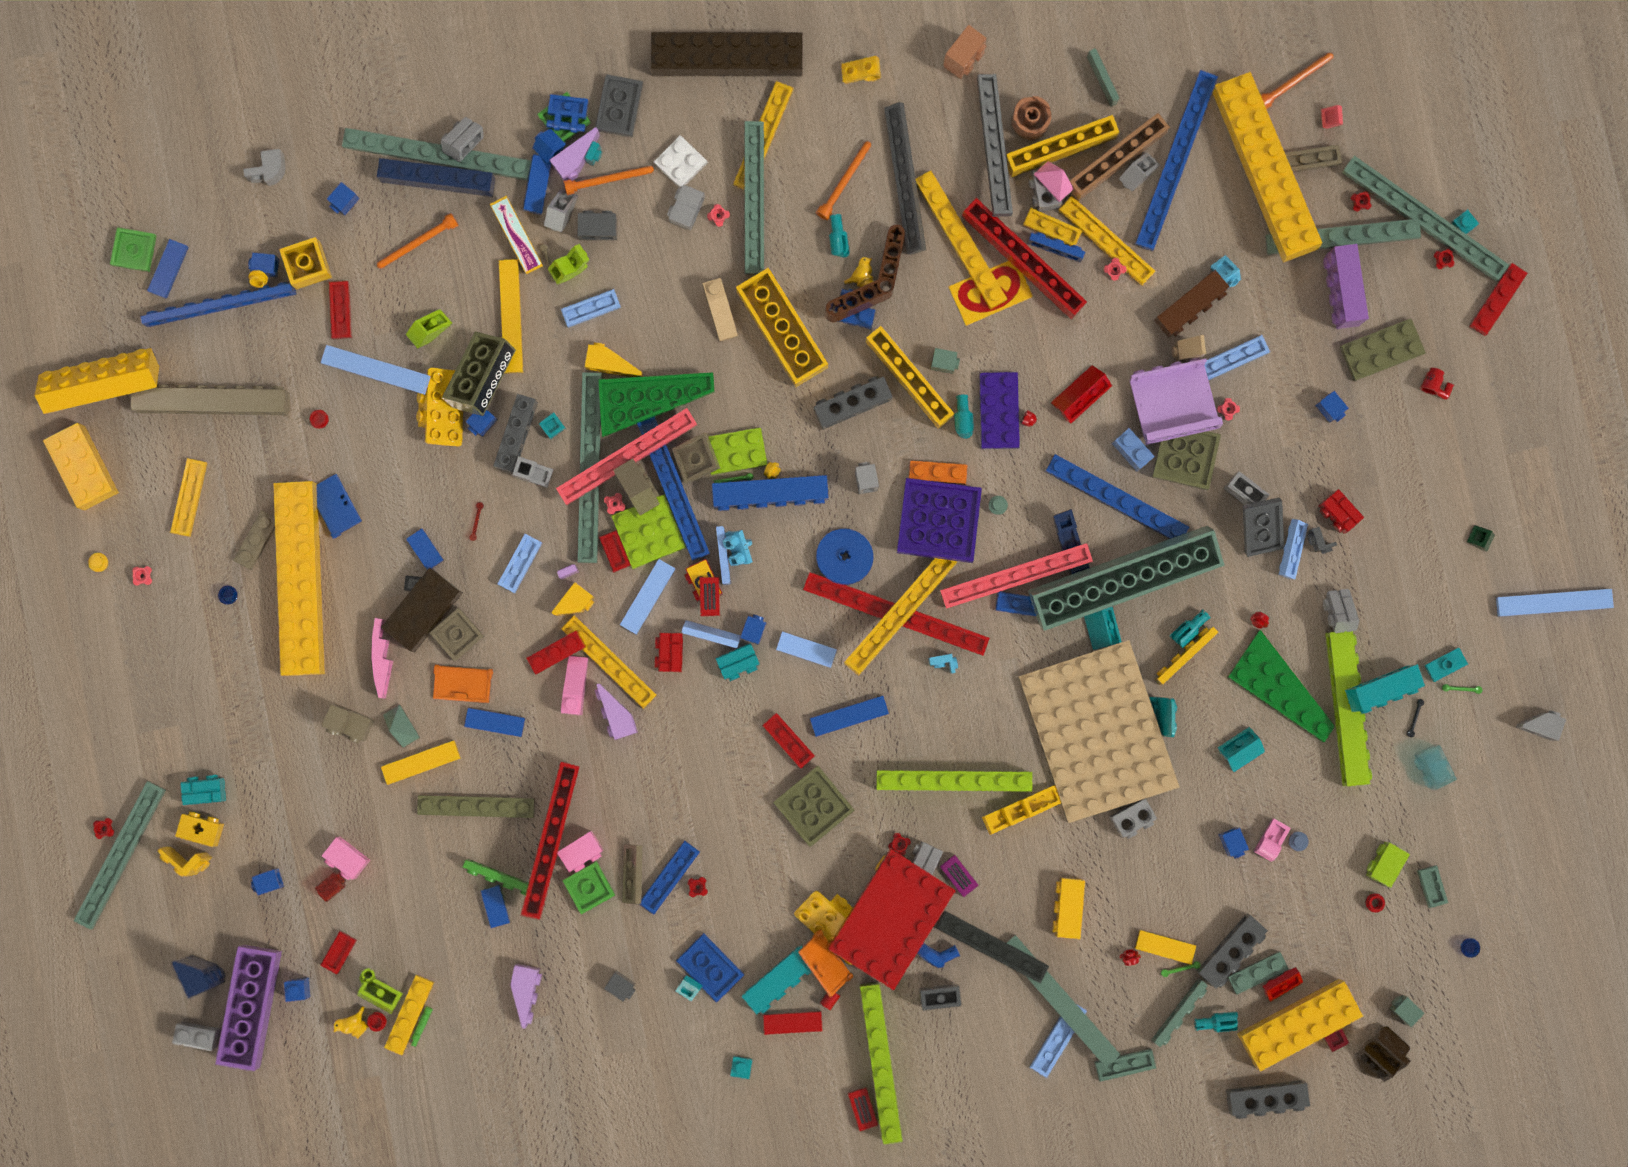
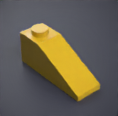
M596 342L593 345L588 344L585 362L586 370L627 377H643V373L608 347H605V344Z

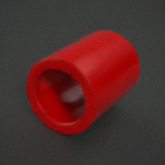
M836 992L832 997H829L826 993L820 1004L831 1011L840 995Z

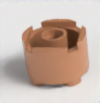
M1038 96L1021 99L1017 103L1012 115V128L1020 137L1029 140L1041 137L1047 131L1051 121L1049 104Z

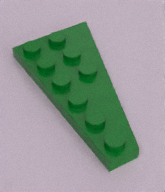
M713 372L599 379L602 438L715 393Z
M1258 630L1227 677L1320 741L1325 742L1335 725L1263 632Z

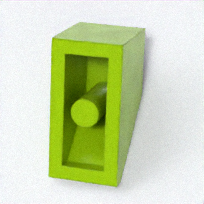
M439 309L414 321L405 335L417 348H420L432 342L451 326L452 322Z

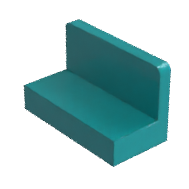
M1113 606L1084 616L1093 650L1122 642Z
M1250 727L1218 747L1219 752L1228 761L1233 772L1265 752L1260 737Z

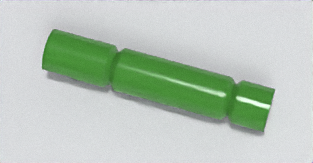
M429 1006L425 1007L424 1013L414 1031L415 1033H413L411 1038L413 1040L411 1045L414 1047L417 1046L433 1008Z

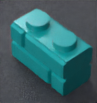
M751 643L715 658L724 680L729 679L730 682L740 678L739 674L746 671L749 674L758 670L757 666L760 665Z
M218 775L206 776V780H199V777L187 778V782H181L182 805L226 801L225 779L218 778Z

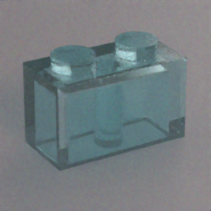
M1432 745L1414 754V763L1418 770L1422 771L1424 775L1423 781L1428 788L1437 790L1457 780L1440 745Z

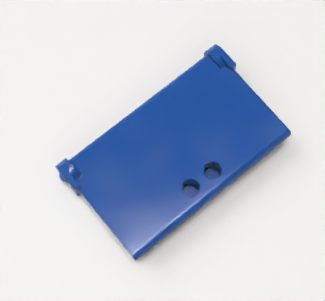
M337 474L316 485L317 509L330 531L332 539L339 537L344 531L362 522Z

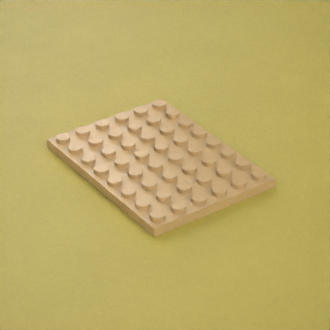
M1129 640L1019 676L1068 823L1179 788Z

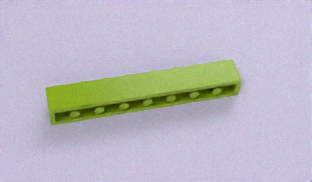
M1353 631L1325 633L1342 786L1368 785L1370 780H1372V771L1368 768L1370 753L1366 749L1365 742L1368 740V734L1364 730L1363 724L1366 717L1360 711L1352 712L1345 692L1346 689L1361 684V675L1357 671L1359 656L1355 653L1357 638Z
M876 770V790L1032 791V772Z
M879 982L860 984L883 1145L903 1142Z

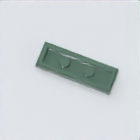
M1092 49L1089 51L1087 59L1110 107L1117 104L1120 97L1097 49Z
M1151 1048L1120 1055L1107 1068L1100 1060L1095 1061L1100 1082L1156 1069Z

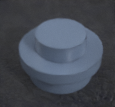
M1294 832L1291 834L1289 845L1293 850L1303 851L1307 848L1309 840L1304 833Z

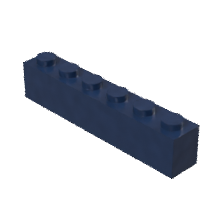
M379 158L377 178L381 183L493 197L496 178L491 172Z

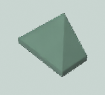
M401 705L383 715L390 733L403 748L420 738Z

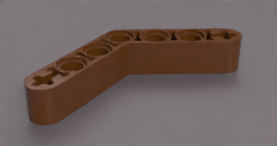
M892 225L888 230L878 280L830 300L826 304L825 318L829 322H838L892 297L905 236V230L902 226ZM894 235H898L897 242H893ZM894 251L897 255L891 256L888 252ZM888 268L893 270V273H886L884 270ZM887 286L890 290L883 291L881 287ZM868 293L871 294L873 297L867 299L863 295ZM853 301L856 305L849 306L846 302Z

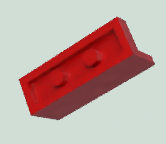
M1092 365L1059 394L1051 404L1061 411L1066 421L1071 424L1112 387V384L1105 373Z

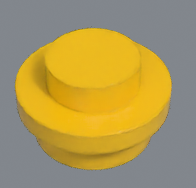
M254 270L249 273V283L252 286L261 288L267 284L268 276L264 272Z
M768 463L764 471V476L767 479H776L779 476L781 470L779 463Z
M94 553L90 556L88 565L91 570L102 572L108 566V558L102 553Z

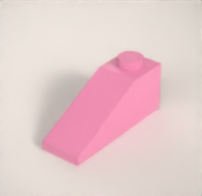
M569 656L561 713L583 714L588 658Z

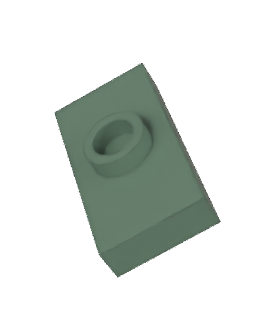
M1437 865L1417 870L1428 908L1447 904L1448 899Z

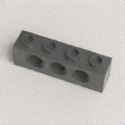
M875 376L869 379V383L861 385V383L851 387V391L846 393L840 391L834 394V398L830 400L824 398L817 401L816 406H814V412L822 430L892 401L893 396L884 376L881 378ZM867 390H872L875 396L869 399L864 393ZM854 397L858 403L855 406H850L847 403L848 398ZM832 405H838L840 411L834 414L829 408Z
M517 393L493 465L496 469L512 474L517 457H521L537 409L538 402L536 399Z
M1246 913L1196 972L1212 987L1216 989L1218 987L1221 988L1228 981V975L1231 972L1235 973L1241 966L1240 962L1244 958L1247 959L1254 950L1252 948L1257 943L1260 944L1264 941L1268 930L1250 914ZM1244 933H1249L1250 940L1247 943L1242 941ZM1236 947V956L1230 957L1229 950ZM1219 962L1224 963V969L1221 972L1216 970V965Z
M1304 1080L1226 1090L1229 1114L1235 1116L1236 1119L1247 1118L1249 1114L1265 1116L1266 1112L1274 1111V1114H1282L1288 1109L1304 1111L1305 1107H1311L1308 1085ZM1291 1093V1100L1284 1102V1095ZM1271 1095L1272 1102L1265 1105V1097ZM1252 1098L1253 1104L1250 1107H1245L1246 1099Z

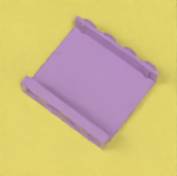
M1193 358L1188 363L1175 362L1170 364L1169 367L1157 366L1152 368L1151 371L1144 372V370H1138L1131 375L1129 381L1145 445L1221 428L1223 422L1222 418L1218 417L1205 369L1206 359Z

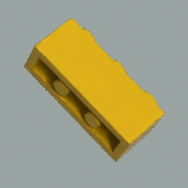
M1060 877L1059 882L1056 881L1055 893H1058V901L1054 902V913H1057L1056 921L1053 920L1052 932H1055L1056 937L1081 939L1085 880Z

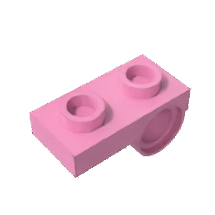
M1272 818L1253 852L1270 862L1274 861L1279 855L1282 848L1281 845L1291 828Z

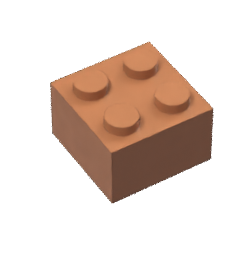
M968 25L946 53L943 66L960 79L964 75L968 76L974 68L973 64L975 61L979 62L984 56L987 38Z

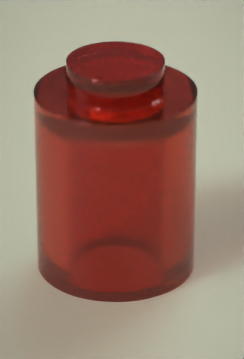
M333 872L318 884L315 890L324 901L328 902L346 887V879L340 873L336 874Z

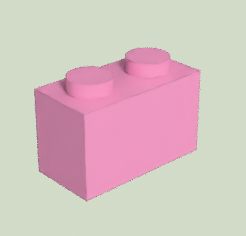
M590 831L558 851V855L569 872L574 870L576 873L585 867L584 863L588 860L594 862L602 857L600 853L604 849L594 833Z
M336 837L322 855L325 858L324 862L332 868H338L341 871L340 874L347 880L350 878L352 880L356 879L370 861L368 857L342 837Z

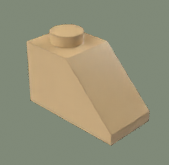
M1204 335L1177 341L1174 347H1172L1173 358H1176V362H1189L1190 359L1198 357L1201 359L1206 355Z

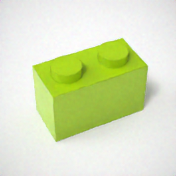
M1384 842L1377 848V856L1374 861L1371 860L1368 864L1366 875L1385 887L1391 888L1410 854L1390 842Z

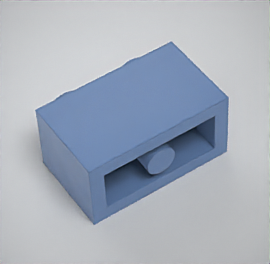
M1130 428L1112 443L1136 472L1155 457Z

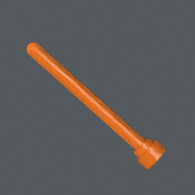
M1327 53L1270 94L1263 93L1261 97L1266 109L1272 106L1274 99L1332 60L1333 54Z
M869 141L863 144L826 204L820 205L817 209L816 214L826 221L830 219L833 205L870 149L871 143Z
M646 166L578 182L575 180L571 181V179L564 180L563 182L566 195L568 196L577 192V189L653 173L654 168Z
M452 213L444 216L445 219L442 220V223L377 263V267L380 269L384 268L445 229L449 230L452 228L453 230L459 224Z

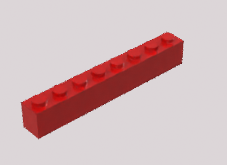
M976 198L963 211L962 218L1071 320L1083 309L1087 301L998 217H993L992 212L979 199Z
M564 762L559 764L520 916L535 920L541 919L580 766Z

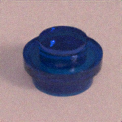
M223 586L218 592V598L221 603L231 605L237 600L238 592L232 586Z
M1467 938L1462 941L1460 950L1464 956L1473 958L1480 953V944L1473 938Z

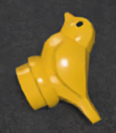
M862 257L852 276L845 280L844 283H857V286L860 288L873 282L874 278L871 276L872 268L870 266L872 258Z
M362 1006L352 1016L337 1019L333 1024V1032L351 1033L353 1037L355 1036L358 1039L368 1028L365 1024L366 1022L362 1021V1013L365 1007Z

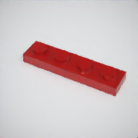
M1511 263L1469 326L1486 336L1528 273L1514 263Z

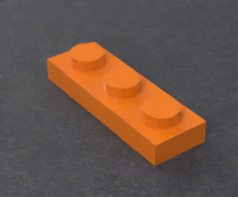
M910 461L909 478L941 483L966 484L967 465Z

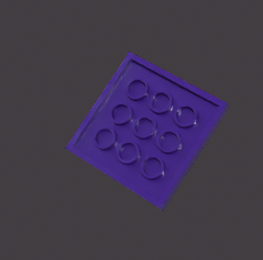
M906 478L897 553L973 563L982 488Z

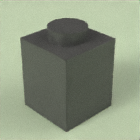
M616 970L604 989L624 1002L626 998L630 1000L636 991L633 988L636 983Z

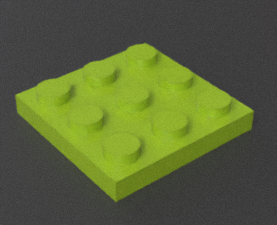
M665 494L657 497L659 505L642 515H639L635 507L612 515L632 569L686 548Z

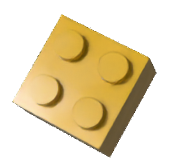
M316 237L279 249L290 284L296 290L332 278L321 242Z

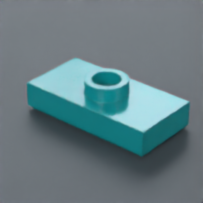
M1458 647L1425 664L1424 667L1432 681L1436 682L1468 665V662Z

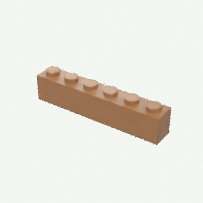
M1159 113L1154 115L1071 179L1070 183L1074 189L1070 193L1077 201H1080L1163 137L1169 130V125Z

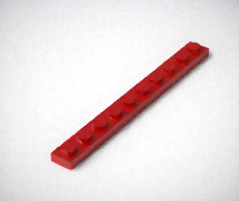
M809 572L803 591L880 619L895 605L891 601L847 585L834 583L825 577ZM915 611L902 626L984 656L990 639L984 635Z

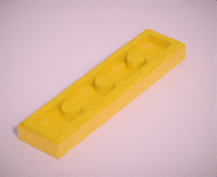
M187 458L170 533L191 537L207 462Z
M454 740L384 765L381 769L387 785L459 760L461 756Z

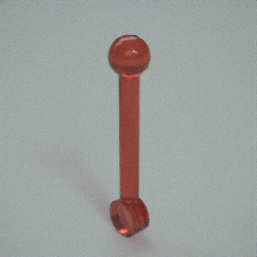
M482 502L476 504V518L472 534L469 536L471 541L477 539L476 531L481 510L484 508Z

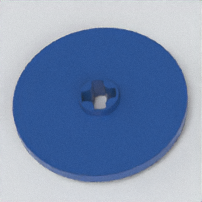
M851 529L834 530L824 536L818 545L816 561L819 570L827 579L834 583L842 585L857 583L866 577L873 565V549L869 541L857 531ZM844 553H847V554H848V558H846L845 561L842 560V556H841V555H844Z

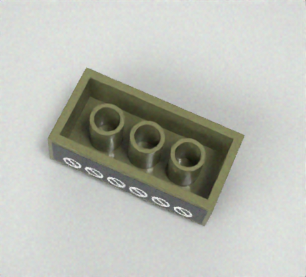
M475 331L442 398L455 409L483 416L516 349L504 338Z

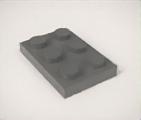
M606 74L595 126L599 132L633 138L643 81Z
M1278 497L1243 505L1246 556L1250 557L1284 549L1283 505L1281 498Z

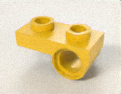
M877 56L841 64L842 77L845 84L861 80L875 81L881 78L879 57Z

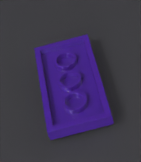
M1018 372L980 373L981 449H1019Z

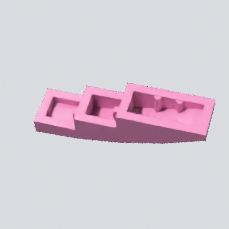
M375 618L372 634L373 677L378 697L386 699L393 661L386 659L390 641L382 639L384 630L381 626L386 620Z

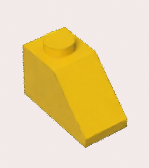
M574 582L551 613L555 616L583 613L585 610L589 611L595 603L593 601L595 597Z

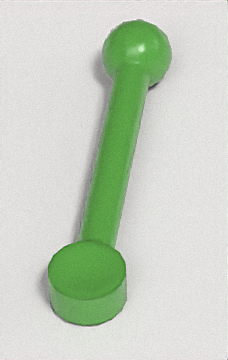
M748 473L745 476L714 480V483L744 479L752 480L753 474Z
M1448 684L1442 686L1445 692L1457 690L1480 694L1483 691L1480 686L1475 688L1455 687Z
M1195 961L1192 965L1171 970L1163 969L1161 975L1168 977L1171 973L1191 968L1199 969L1201 964Z

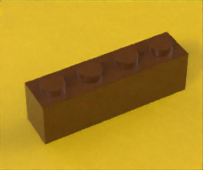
M1214 270L1161 313L1154 322L1168 338L1172 335L1176 337L1184 330L1182 327L1186 323L1191 325L1199 318L1197 314L1201 311L1205 313L1212 308L1213 305L1211 303L1214 300L1220 301L1227 295L1226 291L1230 286Z

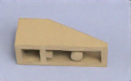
M721 278L703 283L719 340L724 341L737 337L738 334Z

